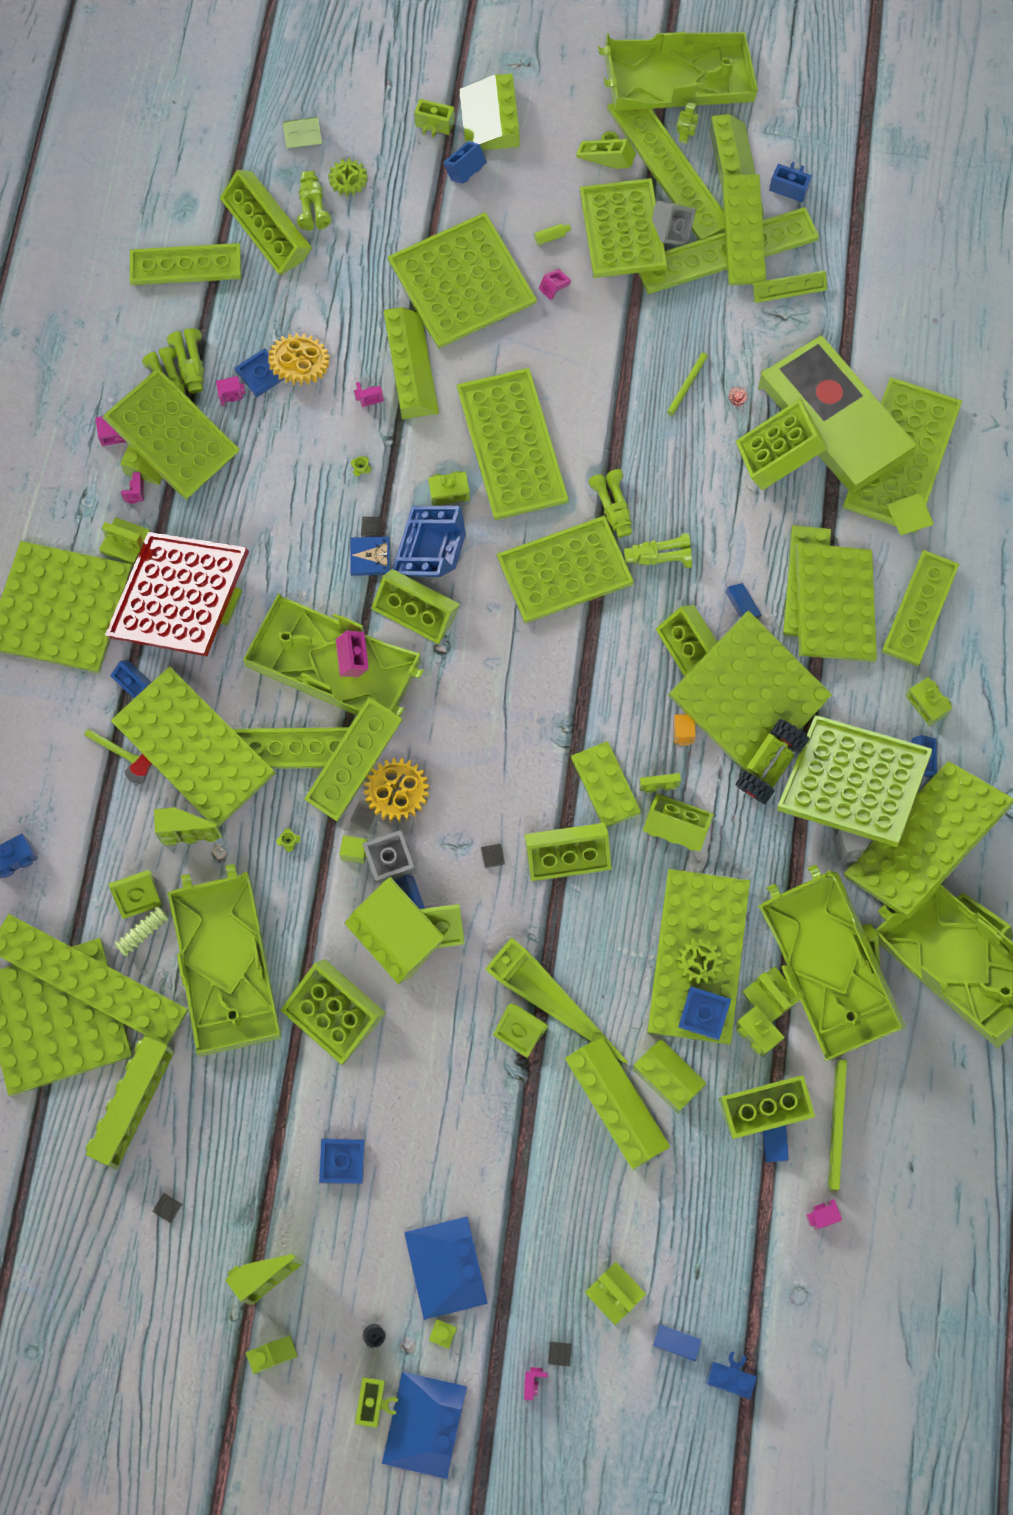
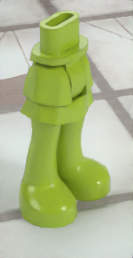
M315 171L302 172L298 193L300 194L299 199L302 204V214L297 217V226L306 231L314 229L310 206L312 203H314L317 229L321 230L328 227L332 221L330 214L323 210V190Z
M188 328L183 331L190 354V359L188 360L184 349L183 335L180 331H175L169 334L166 340L170 347L175 348L179 363V374L184 381L185 387L188 388L189 394L202 392L204 390V367H202L203 362L200 360L197 349V342L201 341L202 338L201 331L195 328Z
M173 347L160 348L158 353L167 370L169 379L185 394L184 384H182V379L179 378L173 360L177 357L175 349ZM150 352L143 357L142 363L145 368L152 369V371L159 368L163 372L156 352Z
M621 469L610 471L606 475V481L602 474L595 475L588 480L589 486L598 493L605 510L604 513L607 516L606 519L613 527V531H616L618 538L629 536L633 533L631 530L630 510H628V504L625 502L620 489V483L624 478ZM606 482L614 497V504H612L606 488Z
M684 533L678 538L667 541L655 542L653 540L633 545V548L624 549L625 563L637 565L638 561V564L657 565L669 561H680L685 568H692L689 533ZM677 548L682 549L677 551L658 553V551Z

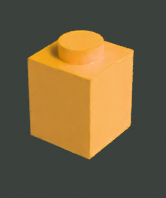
M674 714V744L688 746L695 741V722L687 714Z

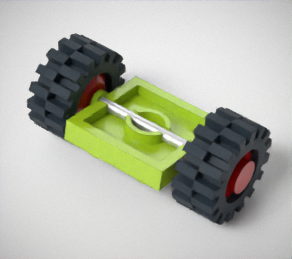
M779 719L747 766L755 775L744 771L735 785L748 796L766 805L775 792L774 786L795 756L787 747L801 753L810 738L800 729L796 728V726Z

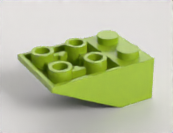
M175 807L154 809L155 834L160 842L166 846H174L178 842L195 844L200 840L215 842L217 839L223 838L221 831L215 823Z

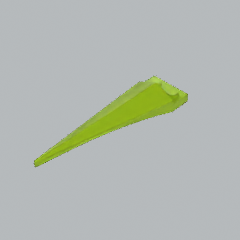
M511 937L485 970L500 983L591 1042L603 1037L614 1056L622 1062L628 1063L624 1056L531 953Z

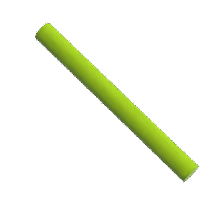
M702 352L667 410L669 415L673 416L708 357L706 353Z

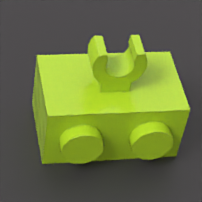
M419 98L414 112L415 127L422 128L424 136L427 131H432V138L436 136V132L450 135L455 121L454 107Z
M455 471L446 475L435 474L432 477H428L432 506L470 501L466 471Z
M929 677L911 687L905 695L929 727L946 717L952 710L950 700L941 694L937 683L931 681Z
M757 1005L735 1024L737 1033L743 1039L747 1038L751 1043V1049L757 1055L761 1054L762 1057L785 1038Z
M362 1377L355 1419L356 1425L378 1428L382 1409L390 1415L396 1414L397 1411L389 1409V1403L391 1401L398 1402L399 1399L396 1397L383 1399L386 1386L385 1380Z

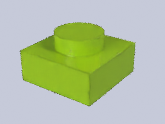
M437 1319L428 1341L449 1349L457 1327Z

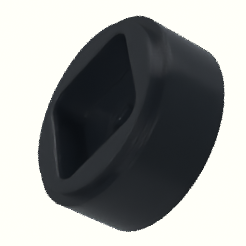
M371 1324L364 1329L362 1338L368 1347L377 1348L384 1343L386 1334L380 1325Z

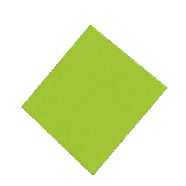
M920 493L886 504L900 536L934 525Z

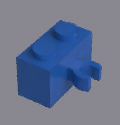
M467 141L447 158L443 164L451 181L463 184L474 173L480 171L482 166L487 163L480 144Z
M792 162L790 167L778 163L771 178L769 191L803 203L810 187L812 175L803 172L804 165L799 170H796L794 168L795 162Z
M23 834L0 844V878L10 877L14 874V871L21 867H29L33 864V861L37 860L27 838Z
M731 1351L728 1356L729 1367L717 1362H711L705 1384L746 1399H751L757 1377L739 1371L740 1367L746 1362V1356L742 1355L741 1361L736 1363L733 1360L735 1352Z

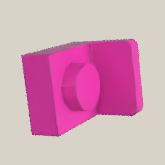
M560 269L544 275L539 290L551 300L558 290L568 287L571 280Z
M356 382L354 395L356 401L361 402L362 407L384 401L381 386H371L366 390H362L360 383Z
M133 472L132 480L129 481L130 490L121 491L124 502L130 504L144 501V479L140 472Z
M530 1367V1372L525 1371L524 1400H533V1396H538V1382L534 1381V1377L548 1378V1373H543V1368Z

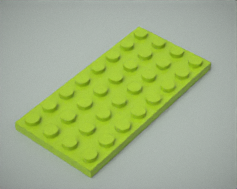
M530 368L456 384L494 521L568 503L569 499Z
M890 377L881 404L917 446L912 456L854 494L848 491L843 509L896 526L886 504L918 493L921 494L925 505L927 504L962 400Z
M170 666L110 720L208 821L217 824L218 828L276 774Z
M948 761L916 795L898 847L874 840L862 856L858 857V861L854 862L845 871L844 877L909 919L1011 808L1013 798Z
M668 869L647 1033L731 1045L750 880ZM702 938L705 944L710 940L709 946L717 945L715 952H721L722 954L718 958V960L723 961L722 965L717 966L720 972H713L715 979L713 980L708 977V983L706 984L703 979L700 980L699 984H696V979L688 982L689 976L682 977L683 969H677L681 962H677L676 958L682 957L678 951L679 949L685 950L683 946L685 942L691 945V939L698 943L699 939ZM700 948L701 951L709 953L707 950ZM691 950L686 954L685 961L692 958ZM697 957L694 962L699 963L700 966H702L704 959L700 960L699 957ZM713 961L707 964V972L712 969ZM689 969L691 972L698 974L697 971ZM690 986L731 999L719 1041L678 1028Z

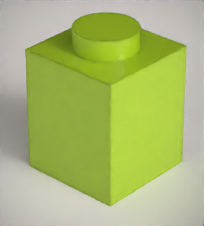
M343 835L339 852L340 859L365 864L367 856L362 843L368 842V840Z

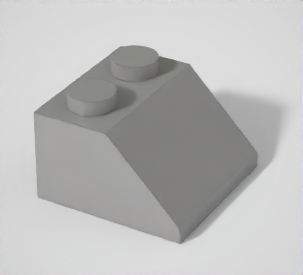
M656 200L652 220L661 242L677 245L688 244L696 209Z
M402 830L362 843L375 882H383L389 877L395 881L405 875L416 874Z
M839 830L833 839L839 862L846 861V864L857 862L858 857L862 856L872 839Z

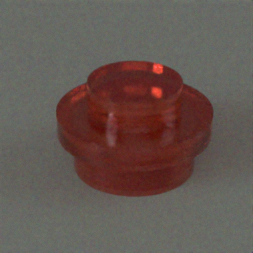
M741 387L732 388L728 395L729 401L735 406H740L746 402L747 392Z

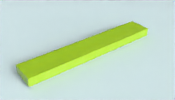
M841 1059L835 1063L828 1176V1190L832 1192L840 1190L847 1060Z

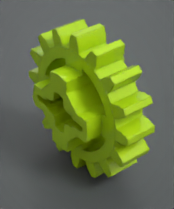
M688 102L685 111L681 110L677 122L679 143L688 144L690 135L695 136L699 121V114H696L697 104Z
M348 158L347 162H344L341 159L340 164L334 163L335 168L330 167V173H328L329 185L333 188L334 192L338 190L340 196L345 193L346 197L349 196V193L355 196L356 191L362 192L361 187L366 188V182H368L366 168L364 169L362 163L358 165L357 160L351 162L350 158Z
M702 938L699 939L698 943L691 939V945L685 942L683 944L685 950L679 949L678 953L682 957L676 958L677 962H681L677 969H683L682 977L689 976L688 982L696 979V984H699L700 980L703 979L706 984L708 983V977L713 980L715 979L713 972H720L717 966L722 965L723 961L718 960L722 954L721 952H715L717 945L709 946L710 940L705 944ZM700 948L707 950L709 953L701 951ZM691 950L692 958L685 961L686 954ZM697 957H699L700 960L704 959L702 966H700L699 963L694 962ZM713 961L712 969L707 972V964ZM689 969L697 971L698 974L691 972Z

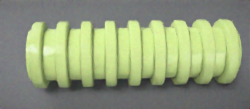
M156 906L154 912L150 911V915L145 916L146 919H141L139 925L136 924L134 929H130V933L126 932L124 938L121 937L119 942H115V946L124 956H128L130 951H134V947L137 948L140 942H144L143 939H148L149 934L152 935L155 929H159V925L163 926V922L169 920L159 907Z

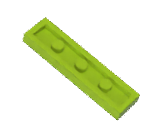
M825 270L752 283L755 303L828 290Z

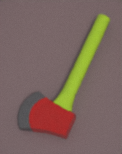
M90 729L85 731L84 736L123 757L132 764L124 771L128 780L137 784L144 783L152 763L143 754H132Z

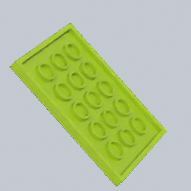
M652 178L579 187L593 278L667 270L664 245L652 220L656 204Z
M159 368L154 370L103 415V419L185 500H188L240 451Z
M605 516L496 554L524 624L634 584Z
M797 543L795 548L799 656L875 662L877 660L872 550Z

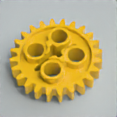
M295 333V337H292L288 334L287 339L281 336V342L275 340V345H271L268 364H270V370H273V375H278L279 380L285 378V383L292 381L293 386L296 382H299L300 386L303 385V382L310 385V380L316 383L317 377L322 379L323 374L327 373V368H329L328 349H324V344H319V339L313 341V336L306 338V335L303 334L302 337H299Z
M394 757L392 763L389 764L387 759H385L384 766L377 763L378 770L372 768L373 776H367V780L370 782L364 783V787L367 788V790H364V795L369 796L365 799L366 803H371L369 809H376L374 812L375 816L382 813V820L388 816L391 823L394 818H397L400 823L401 817L409 821V814L416 817L415 810L422 812L420 804H427L424 798L429 797V793L426 792V790H429V785L425 784L428 782V778L422 777L424 771H418V764L411 767V760L404 764L403 758L400 759L399 763H396ZM395 774L397 778L390 781L387 779V776ZM402 775H405V777L402 779V781H401V783H400V778H401V776H402ZM408 782L415 783L413 788L405 787ZM400 786V791L397 790L394 796L393 789L396 790ZM385 791L388 793V796L385 798L378 797L380 792ZM393 798V802H392V804L389 806L388 803H389V802L391 801V799ZM403 799L407 801L404 806L396 805L398 800Z

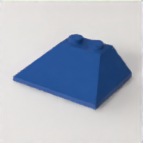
M412 506L392 569L410 577H442L456 569L466 536L462 508L460 506Z
M467 1216L404 1232L424 1320L488 1304Z
M402 1372L396 1397L399 1400L395 1402L394 1411L397 1412L392 1415L382 1464L448 1479L467 1386Z

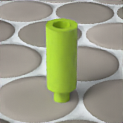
M560 223L535 232V241L539 246L565 237L566 233L571 231V227L569 224L563 226Z

